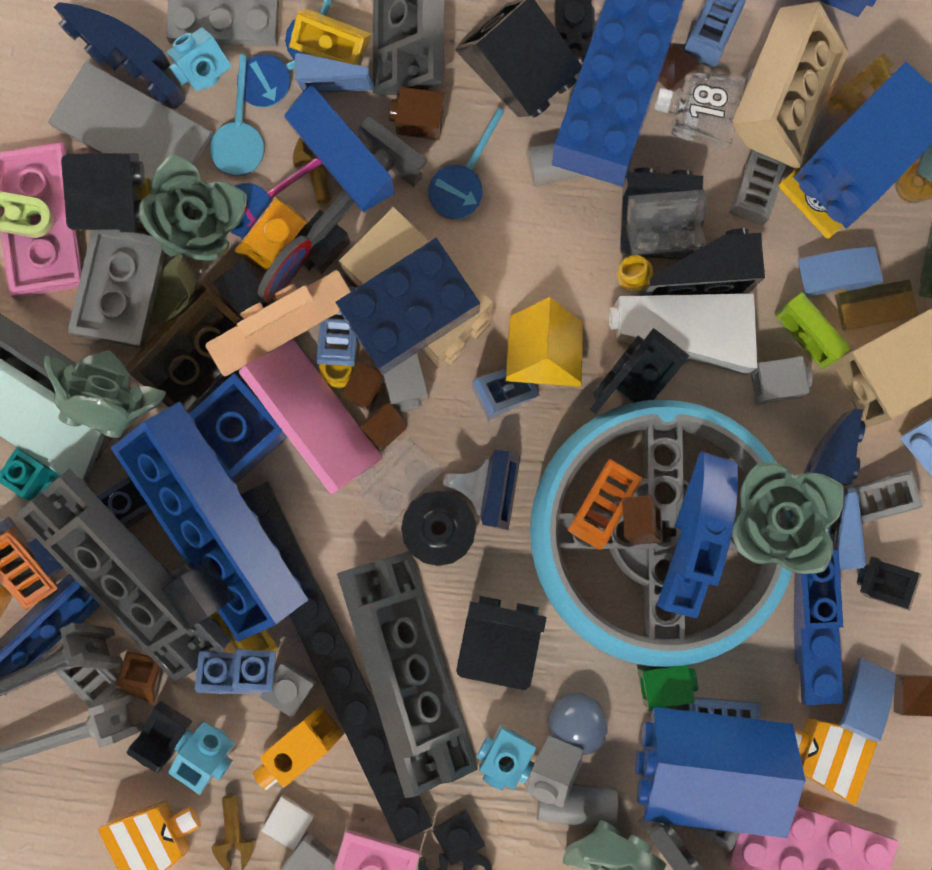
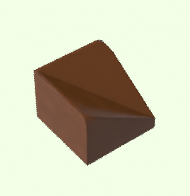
M674 45L669 48L659 82L672 95L698 73L701 64L697 59Z
M357 362L342 395L360 408L369 411L372 409L385 382L384 376L379 371Z
M385 403L361 425L363 432L381 451L407 428L406 422L390 403Z
M651 495L624 498L622 501L624 537L633 545L662 542L661 505Z
M896 674L894 712L907 716L932 717V676Z

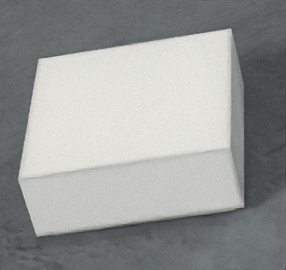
M282 795L261 831L294 851L315 814Z

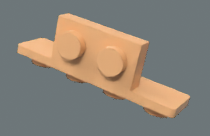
M337 270L307 287L304 285L297 289L293 283L275 293L274 296L277 301L263 308L261 303H257L240 313L243 320L237 323L238 326L207 342L206 348L222 375L228 376L246 364L339 313L336 301L350 293V290Z

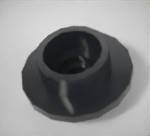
M435 491L425 493L412 501L404 513L401 531L404 544L414 557L425 564L442 566L452 564L466 555L474 542L476 524L474 514L465 501L453 493ZM435 521H442L446 525L444 534L439 536L433 534L431 526Z

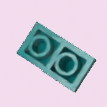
M16 448L0 471V483L21 498L31 501L60 475L21 449Z

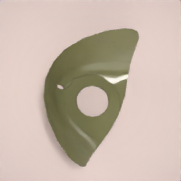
M183 254L175 256L162 269L150 319L153 323L165 324L187 306L197 289V276ZM188 296V298L186 299V301H185V302L182 304V306L178 309V307L180 306V304H181V303L184 301V299Z

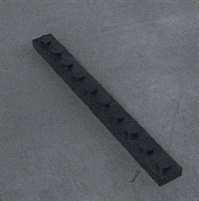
M267 481L240 494L249 509L258 517L263 531L271 543L278 548L282 560L291 574L298 579L302 591L308 598V601L289 614L392 833L399 844L432 827L433 823L419 795L411 798L404 797L378 708L270 482Z

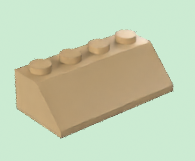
M820 2L779 9L731 123L748 148L794 168L803 167L848 53Z

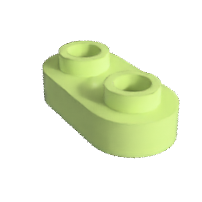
M0 191V208H4V214L0 217V232L38 238L46 235L52 229L54 224L53 211L42 200ZM37 214L41 215L40 222L36 225H31L32 217Z

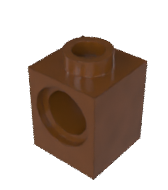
M400 87L399 98L392 99L389 116V121L395 122L396 135L439 140L444 112V93Z

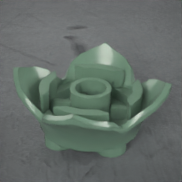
M173 153L157 168L152 179L150 195L144 197L140 203L139 216L146 230L161 244L166 254L170 256L183 254V256L195 260H218L229 249L228 233L239 224L244 216L247 194L230 183L222 181L204 182L198 169L190 161Z
M110 350L86 356L79 360L75 368L72 365L67 367L58 358L44 357V367L55 390V404L60 410L58 418L61 422L70 426L85 425L98 429L108 437L119 438L122 436L124 429L129 428L132 422L140 415L154 409L162 402L166 395V392L147 386L139 388L138 385H135L131 390L130 376L125 366Z
M764 462L756 464L742 483L740 491V509L733 525V538L737 551L752 562L760 564L774 562L788 571L798 574L825 571L833 555V541L828 533V529L839 518L843 509V485L823 474H791L785 466L778 463ZM779 509L781 512L788 511L791 515L787 520L789 526L787 529H785L784 525L779 526L776 522Z
M603 820L599 821L592 833L568 846L563 856V863L565 865L589 870H598L599 868L600 870H664L667 865L662 859L650 853L652 847L644 840L634 835H630L627 840L619 836V830Z

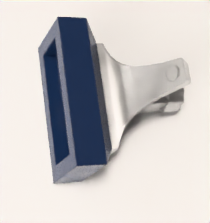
M494 450L490 459H486L483 465L474 472L445 474L443 480L444 490L450 492L457 490L465 494L473 502L477 515L481 517L482 525L509 530L520 456L508 451Z

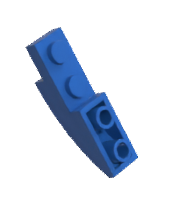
M700 451L675 524L682 532L657 602V606L664 611L698 618L709 584L715 586L719 584L735 519L738 487V463Z
M833 550V555L825 571L795 574L794 650L795 663L799 664L801 703L804 705L844 703L839 628H844L839 550Z

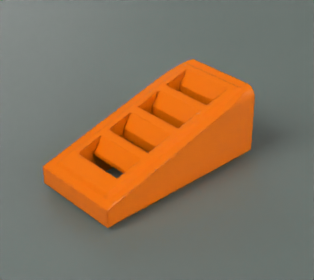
M608 459L569 526L568 531L595 548L602 550L623 515V499L634 496L643 478ZM610 476L627 486V491L624 492L606 481L607 477ZM602 490L619 500L620 503L618 505L599 495V491ZM591 505L599 507L611 514L612 517L610 519L592 510L590 508ZM585 518V519L591 521L592 523L596 524L597 526L601 527V528L604 529V530L602 531V530L596 528L595 526H593V525H591L590 523L584 521L583 519Z
M13 526L0 535V550L9 544L14 549V551L0 559V582L20 605L27 610L56 591L59 586L51 576L48 577L25 540ZM19 556L24 560L23 563L11 571H8L5 565ZM30 568L34 574L18 584L14 578ZM40 579L44 585L27 596L23 590Z

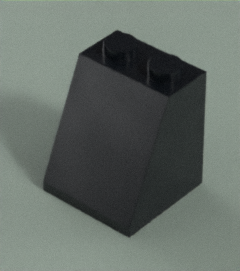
M515 0L507 3L455 49L461 58L517 117L532 116L535 118L542 114L550 106L548 100L557 92L559 94L566 92L577 82L575 76L582 68L581 63L535 0Z

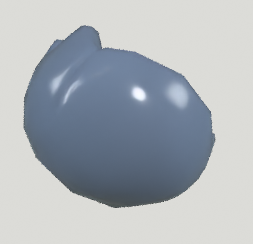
M583 693L564 695L554 702L548 715L551 736L583 749V755H589L601 748L606 740L608 724L605 714L595 699Z

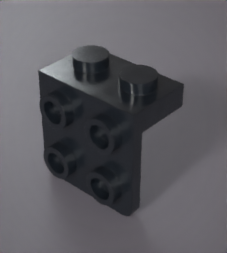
M138 153L66 154L62 157L65 213L68 228L71 230L120 229V232H137L144 229L139 216V206L142 201L141 185L145 181L143 162L139 161Z
M647 167L636 168L634 172L628 171L622 187L621 254L624 256L639 255L648 258L683 259L694 253L696 200L703 191V176L693 175V172L689 170H674L670 174L656 173L655 169Z
M655 328L650 331L645 339L638 335L592 393V396L597 401L590 410L596 414L615 389L634 403L654 400L690 355Z
M479 595L478 602H469L456 668L458 676L520 690L528 689L532 682L541 632L544 633L547 617L538 615L539 607L517 603L516 609L512 610L500 607L502 601L500 599Z

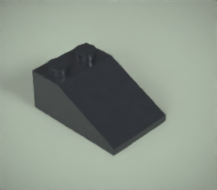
M745 228L732 229L725 232L726 235H722L649 278L639 296L749 294L765 279L761 233H749V230Z

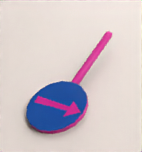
M315 158L268 192L252 183L235 185V187L247 194L244 216L239 224L230 232L244 238L272 202L271 198L320 165V160Z

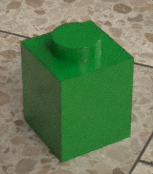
M689 665L637 667L643 705L647 709L653 710V707L666 708L695 702L693 692L698 691L699 687L694 668L689 669Z

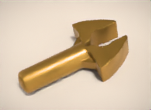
M300 137L293 153L295 168L305 166L314 160L305 153ZM322 163L309 172L318 204H326L331 200Z
M227 794L222 797L225 839L222 843H214L211 848L219 864L225 870H230L229 850L234 844L235 848L241 853V869L243 870L254 852L256 838L247 840L241 835L237 796L235 794Z

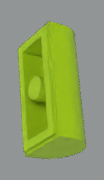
M800 292L775 313V317L821 369H825L851 349V346L803 292Z

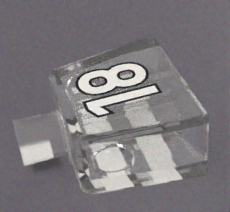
M687 73L679 92L659 88L654 110L674 114L671 126V133L673 135L725 155L733 141L735 129L731 123L742 98L746 76Z

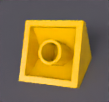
M551 297L511 315L509 318L506 381L581 387L583 322Z

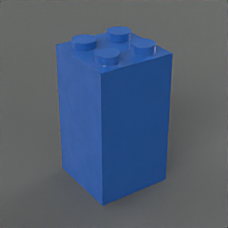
M905 61L794 176V179L799 183L800 189L807 196L814 197L826 208L827 214L832 220L841 223L847 229L876 203L932 144V85Z
M653 707L650 723L644 722L641 740L644 750L637 751L635 760V774L641 775L637 787V803L643 804L645 821L771 837H788L806 782L793 724Z

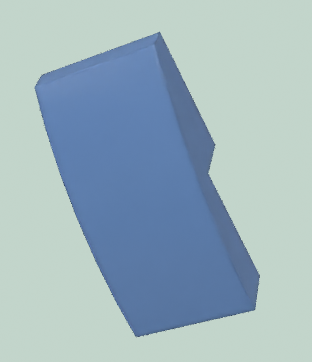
M875 246L839 250L798 260L807 298L844 288L846 292L884 283Z
M236 650V653L218 652L215 654L213 652L199 651L195 691L197 693L215 694L272 692L276 652Z
M859 658L846 692L850 696L839 726L875 743L881 741L893 699L896 673L863 658Z

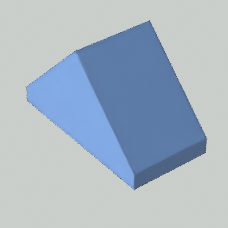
M506 369L479 377L472 382V390L488 421L540 396L534 383L506 381Z

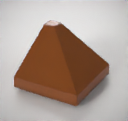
M126 652L123 660L124 664L121 666L115 688L147 702L155 703L162 669L148 655Z

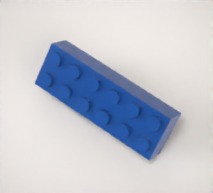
M605 0L554 144L552 166L623 187L686 0Z
M180 402L145 420L111 447L185 563L192 561L196 567L209 558L235 598L217 611L237 642L278 624L308 601V598L302 591L300 582L291 574L282 560L278 548L271 543L260 526L258 517L249 509L239 494L236 483L228 477L217 460L215 451L206 443L197 429L193 417L186 412Z

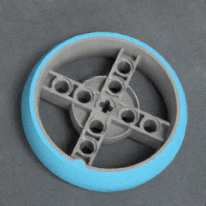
M647 400L630 403L611 409L581 426L563 443L547 465L540 479L531 512L530 540L534 566L542 588L556 612L572 630L597 649L613 657L646 666L670 667L700 663L735 648L755 633L771 616L781 601L792 575V571H788L777 563L760 564L758 574L751 588L736 608L714 625L693 634L685 635V615L672 612L670 617L663 620L656 615L655 606L664 581L659 580L655 575V566L662 559L667 560L671 564L682 532L675 524L690 483L683 479V431L697 435L722 449L738 463L746 476L756 464L764 462L777 463L764 445L745 427L733 419L713 409L683 401ZM643 430V480L633 497L651 495L655 498L654 489L660 483L670 488L672 496L669 503L666 505L659 504L661 505L662 522H664L665 528L671 529V536L665 537V543L633 545L631 542L625 543L619 540L615 528L603 549L610 550L618 567L629 578L644 585V635L625 630L611 623L590 607L573 585L561 553V549H597L568 531L577 513H561L566 492L573 478L583 464L600 448L623 435ZM656 447H665L671 453V462L668 466H662L655 461L654 450ZM617 499L614 502V504L616 505L620 503V501ZM779 509L776 522L779 526L784 525L785 529L789 527L787 520L791 515L788 511L781 512ZM601 514L608 519L612 517L611 514ZM622 515L620 521L618 522V524H619L621 521H623V515ZM594 524L596 528H598V529H600V530H602V531L604 530V529H602L601 527H599V526H597L596 524ZM731 536L728 550H737L734 538Z

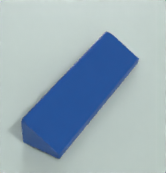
M313 85L305 89L285 113V120L361 211L365 212L395 194L392 178L386 169Z
M70 573L57 584L59 588L39 601L0 638V678L42 660V655L62 639L60 628L71 623L82 624L101 606Z

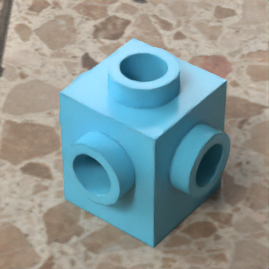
M203 27L192 34L186 33L178 37L173 42V47L167 51V54L174 62L169 66L171 72L181 85L188 82L196 92L216 84L220 78L219 76L232 67L213 36Z
M203 721L194 733L187 730L174 749L178 754L168 773L200 795L213 777L220 780L233 760L228 755L235 742L229 739L220 729L213 728Z
M500 724L493 739L485 738L476 758L481 760L479 771L484 773L482 779L499 790H503L505 786L514 790L518 782L525 784L535 764L530 761L536 750L534 742ZM504 756L512 758L507 764L499 762Z

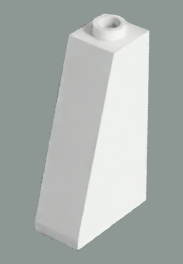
M754 294L619 296L615 302V307L609 308L610 330L616 329V340L631 344L638 335L645 339L650 331L655 328L689 354V360L741 374H748L757 368Z

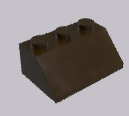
M201 284L187 306L174 318L165 323L125 367L128 373L143 386L165 391L166 395L162 402L167 407L180 402L186 412L190 414L232 375H222L208 352L206 343L238 326L237 323L242 321V319L208 288Z

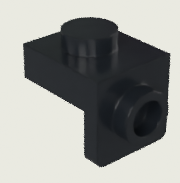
M871 556L869 564H866L864 568H860L857 585L861 586L860 593L867 598L910 611L921 574L882 562L879 558Z
M160 701L152 710L140 735L129 746L126 753L141 765L155 773H159L176 753L174 750L176 745L193 721Z

